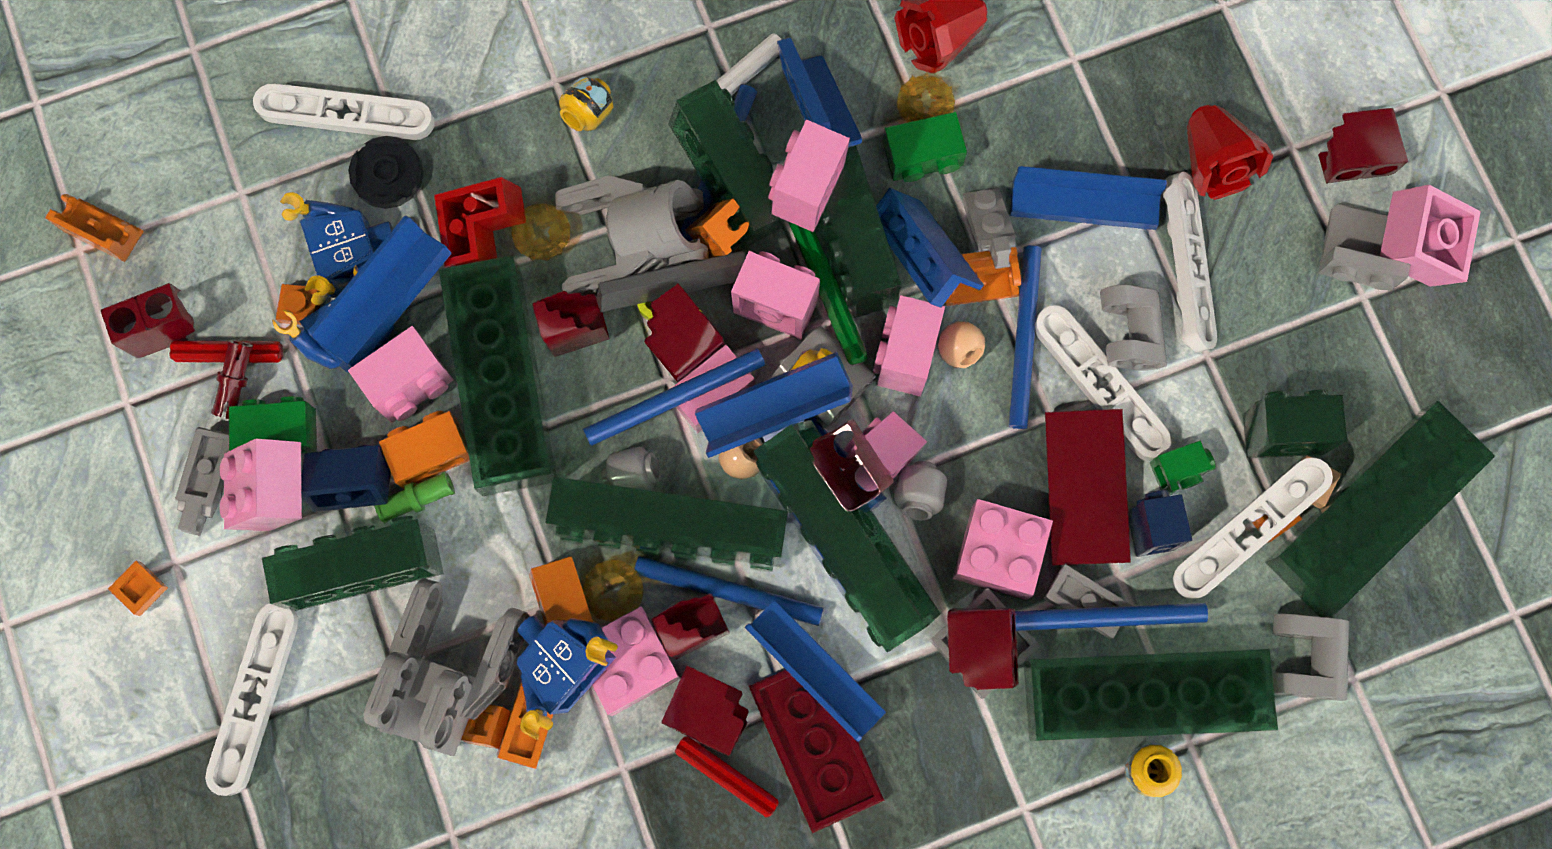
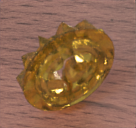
M928 72L918 77L912 75L909 81L901 86L897 98L899 113L907 123L953 113L955 106L952 86L949 87L943 81L942 76L936 78L930 76ZM925 90H928V93H930V99L936 100L931 102L927 113H925L923 102L917 101V99L922 98Z
M534 204L525 208L526 223L512 226V239L518 251L532 261L535 259L549 261L551 257L562 255L563 249L567 243H570L571 227L566 215L560 209L556 210V207L550 204ZM533 223L542 229L551 227L547 231L550 236V242L544 241L542 238H538L536 241L533 240L536 237Z
M620 560L604 561L596 564L585 575L586 580L583 592L588 608L596 618L613 622L639 608L643 599V583L638 572L628 563ZM607 580L612 585L625 582V585L620 587L621 590L617 592V602L612 597L600 599L603 592L607 590L605 584Z

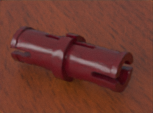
M228 340L223 370L218 372L216 381L220 383L214 406L211 410L213 415L221 417L224 404L227 402L228 407L225 416L227 419H229V407L238 406L242 387L247 386L248 378L245 377L251 350H253V345L243 342L240 356L237 357L236 353L239 345L237 340Z

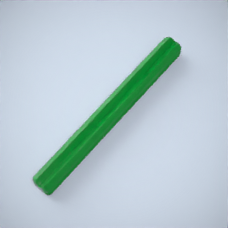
M788 221L808 269L813 271L815 277L820 279L819 295L848 363L856 365L864 362L867 359V350L815 230L812 232Z

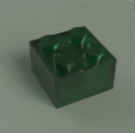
M1311 390L1304 392V396H1290L1288 391L1269 392L1265 394L1262 400L1255 402L1253 407L1242 414L1247 458L1322 456L1348 441L1343 395H1328V390Z

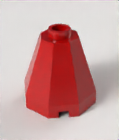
M902 0L899 6L903 7V9L897 11L894 16L900 46L905 53L912 49L917 57L911 60L913 65L917 69L934 74L944 69L983 29L987 21V7L983 0Z
M1217 105L1201 106L1192 113L1188 121L1187 135L1192 179L1200 196L1205 197L1207 192L1210 199L1217 200L1244 191L1252 185L1249 181L1251 176L1256 173L1260 179L1268 172L1274 155L1267 143L1224 108Z

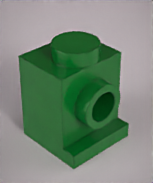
M1201 440L1158 455L1150 462L1160 490H1168L1169 496L1180 489L1178 484L1184 490L1204 482L1202 476L1207 472L1215 470L1216 467L1211 452L1207 448L1204 449Z

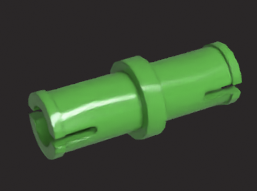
M444 471L440 475L421 483L415 484L411 482L406 484L404 490L388 496L387 504L375 505V510L379 519L385 524L413 510L416 513L425 510V505L446 496L454 495L455 488L450 476Z

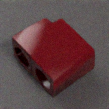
M1393 108L1343 113L1344 124L1333 127V137L1327 141L1328 151L1318 154L1326 184L1361 178L1389 176L1395 174L1408 162Z
M167 283L101 309L100 311L112 345L135 358H142L169 348L173 341H188L186 336L195 332L193 328L194 320L177 296V293L181 290L171 283ZM172 301V309L166 317L161 319L150 317L162 312L164 309L161 306ZM135 322L134 327L124 333V327Z
M679 283L651 303L653 317L647 321V326L652 331V334L644 342L677 382L724 346L723 337Z
M562 291L532 303L541 338L554 357L610 339L603 312H600L595 294L581 296L580 293L568 294L567 291Z
M854 419L819 437L810 447L815 459L813 461L814 466L846 511H853L861 507L894 483L893 478ZM842 431H852L854 433L852 439L857 446V450H855L856 456L852 458L841 457L835 451L834 439ZM861 465H864L878 487L876 490L865 491L857 485L855 474Z
M711 594L701 598L695 597L687 601H680L651 619L666 653L676 660L730 634Z
M950 609L947 614L949 671L952 674L961 673L964 685L966 687H975L976 690L1016 687L1019 684L1015 609Z
M686 665L661 722L665 726L672 727V729L674 728V730L676 729V731L678 730V732L730 756L748 724L746 718L749 711L739 704L743 695L742 691Z

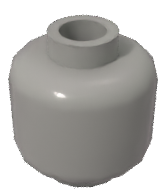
M634 447L610 454L606 462V468L602 469L601 476L607 491L612 490L617 498L627 500L652 493L655 490L656 482L661 480V470L654 453H648L643 447Z
M917 461L914 465L904 467L899 473L895 491V503L906 517L914 520H928L943 509L947 477L942 471L936 469L935 464L928 461Z

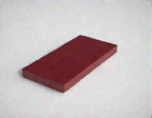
M1123 409L1045 412L1050 520H1053L1050 530L1052 565L1131 563Z
M787 670L748 686L812 833L885 801L859 742Z

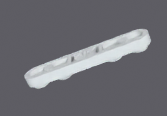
M266 84L260 87L253 97V106L256 112L265 121L271 123L376 136H390L410 140H421L427 137L434 128V117L429 107L423 102L416 100L283 84ZM344 105H348L350 110L356 113H346L344 119H341L337 112L334 111L343 110Z
M1179 172L1166 179L1167 187L1163 191V197L1168 207L1169 221L1167 229L1172 238L1179 290L1177 292V302L1181 308L1183 320L1182 339L1186 346L1197 353L1213 349L1216 346L1217 330L1198 192L1193 184L1192 177L1187 172Z
M1056 305L1044 308L1037 316L1035 322L1037 337L1098 410L1123 409L1124 442L1133 453L1146 461H1152L1158 455L1166 453L1171 445V435L1168 429L1118 369L1108 366L1107 356L1082 326L1063 307ZM1094 373L1100 378L1109 377L1111 381L1107 386L1112 395L1104 388L1097 390L1093 386L1097 381Z
M1306 458L1298 462L1177 567L1173 575V585L1176 591L1188 599H1199L1208 594L1329 489L1333 476L1328 464L1317 458ZM1265 514L1268 516V519L1258 529L1261 534L1259 539L1252 535L1245 538L1239 544L1235 542V539L1245 530V526L1242 523L1245 519L1252 523Z
M272 602L266 604L259 610L255 618L206 770L205 779L207 786L217 795L230 796L240 793L249 782L298 628L297 613L292 607L284 603ZM256 687V694L261 696L262 699L260 704H253L251 709H249V702L244 700V695L246 692H253Z

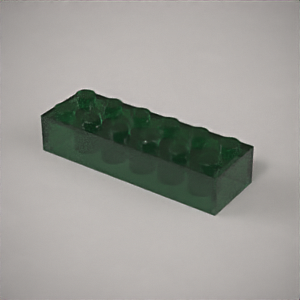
M514 255L439 269L474 489L480 495L488 496L557 482L522 274Z
M1436 401L1420 410L1328 500L1325 507L1319 509L1265 563L1319 617L1337 614L1495 455L1444 405Z
M810 420L791 424L753 451L758 458L756 465L761 474L767 480L772 479L779 489L778 498L783 507L789 513L794 512L802 524L800 531L804 539L811 546L816 545L824 557L822 564L826 572L834 580L838 578L846 590L844 597L850 608L855 613L860 612L868 624L866 629L871 640L878 647L883 646L888 653L928 627L941 613L868 504L865 503L853 511H846L813 464L815 459L810 450L813 442L821 437L813 422Z
M553 477L545 523L554 532V535L560 537V541L567 543L583 544L584 538L598 542L599 547L620 550L621 544L632 545V547L636 548V552L647 555H658L659 550H666L674 553V558L696 561L697 555L710 557L712 563L733 567L735 561L749 563L752 570L773 572V566H782L788 526V511Z
M1270 649L1030 659L1024 662L1029 742L1278 730Z

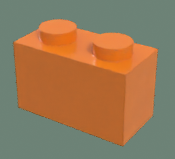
M444 411L430 413L422 419V423L411 428L409 426H402L393 429L387 434L388 438L379 441L393 479L401 488L405 489L404 486L411 482L418 484L474 459L460 424L450 411L446 413Z

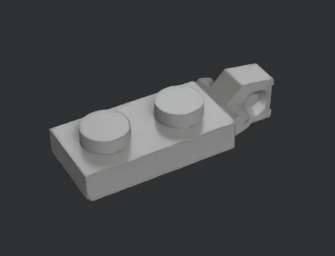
M983 189L963 193V206L978 252L990 251L995 269L1010 267V247H1016V235L1000 189Z
M202 427L196 428L175 497L178 500L177 510L182 512L178 530L184 533L200 536L206 522V517L213 518L215 509L217 510L224 487V480L220 477V463L224 458V453L229 452V433Z

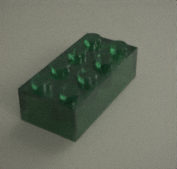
M714 80L679 98L675 103L668 124L714 202L718 203L734 199L740 206L736 213L728 218L727 222L731 226L732 231L737 230L739 225L745 222L749 223L747 232L738 240L741 248L744 249L779 230L786 220L772 214L773 200L768 199L772 188L769 184L773 173L770 160L764 153L760 154L753 143L754 135L749 125L745 121L739 120L734 111L735 103L727 89H721L718 82Z
M855 145L848 147L844 167L818 221V227L823 241L829 239L831 253H828L832 271L834 275L840 273L842 287L839 288L847 307H851L854 318L888 309L889 306H897L902 284Z
M402 516L390 520V526L375 529L374 525L362 526L351 530V536L337 539L336 535H326L313 539V545L298 548V545H285L275 548L274 555L262 557L270 604L287 610L299 611L419 581L422 578L443 575L444 572L435 530L419 519L414 520L413 516Z

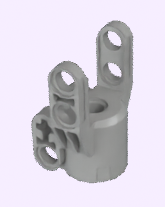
M605 176L561 189L555 193L556 210L559 212L584 215L609 208L606 215V228L616 256V265L568 277L562 284V291H567L568 294L580 293L581 296L595 294L597 298L598 284L600 282L709 259L708 246L700 243V239L687 241L676 224V221L696 216L704 208L703 192L699 189L691 188L684 181L675 180L648 188L644 187L641 183L613 176Z
M422 578L417 582L410 595L391 643L390 654L381 666L365 707L364 721L367 725L378 728L377 731L405 737L420 742L423 748L455 756L469 718L475 720L506 689L524 643L523 637L517 630L530 615L528 612L510 608L497 620L476 677L422 659L443 606L442 585L439 582Z

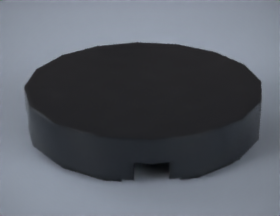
M390 136L372 138L364 143L366 146L362 147L360 151L357 150L352 156L348 169L350 184L360 199L373 207L384 209L399 207L411 200L420 189L424 175L422 161L415 150L402 139Z

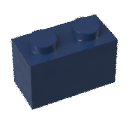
M361 445L357 448L324 449L320 452L305 453L301 474L302 498L313 512L387 504L391 471L379 445Z
M1168 490L1145 494L1144 499L1136 501L1137 505L1128 511L1129 526L1136 557L1175 551L1193 541L1182 494L1169 496Z

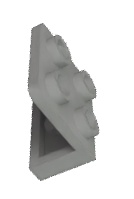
M1336 205L1331 209L1318 274L1330 276L1340 281H1351L1367 285L1377 290L1392 291L1408 278L1410 264L1380 257L1388 216L1344 205Z

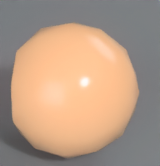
M956 321L948 325L940 334L938 343L939 354L942 360L950 366L967 368L975 364L984 354L985 337L982 331L970 322Z
M759 438L719 454V463L724 472L740 480L757 475L760 472V466L766 462V449Z

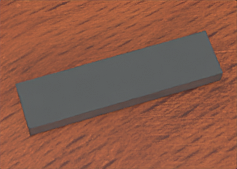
M740 251L725 256L600 282L597 294L600 312L654 301L678 283L686 293L734 283L746 256L744 252Z

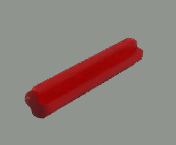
M173 341L170 344V359L175 362H224L228 341ZM239 341L237 357L240 356L243 342L253 345L248 363H279L283 359V345L278 341Z
M683 737L675 748L676 755L764 817L769 818L779 804L777 798L690 737Z

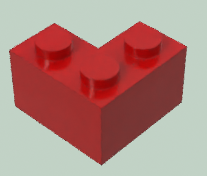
M503 177L434 195L441 243L452 252L444 262V266L465 275L499 267L493 231L526 223L521 187Z

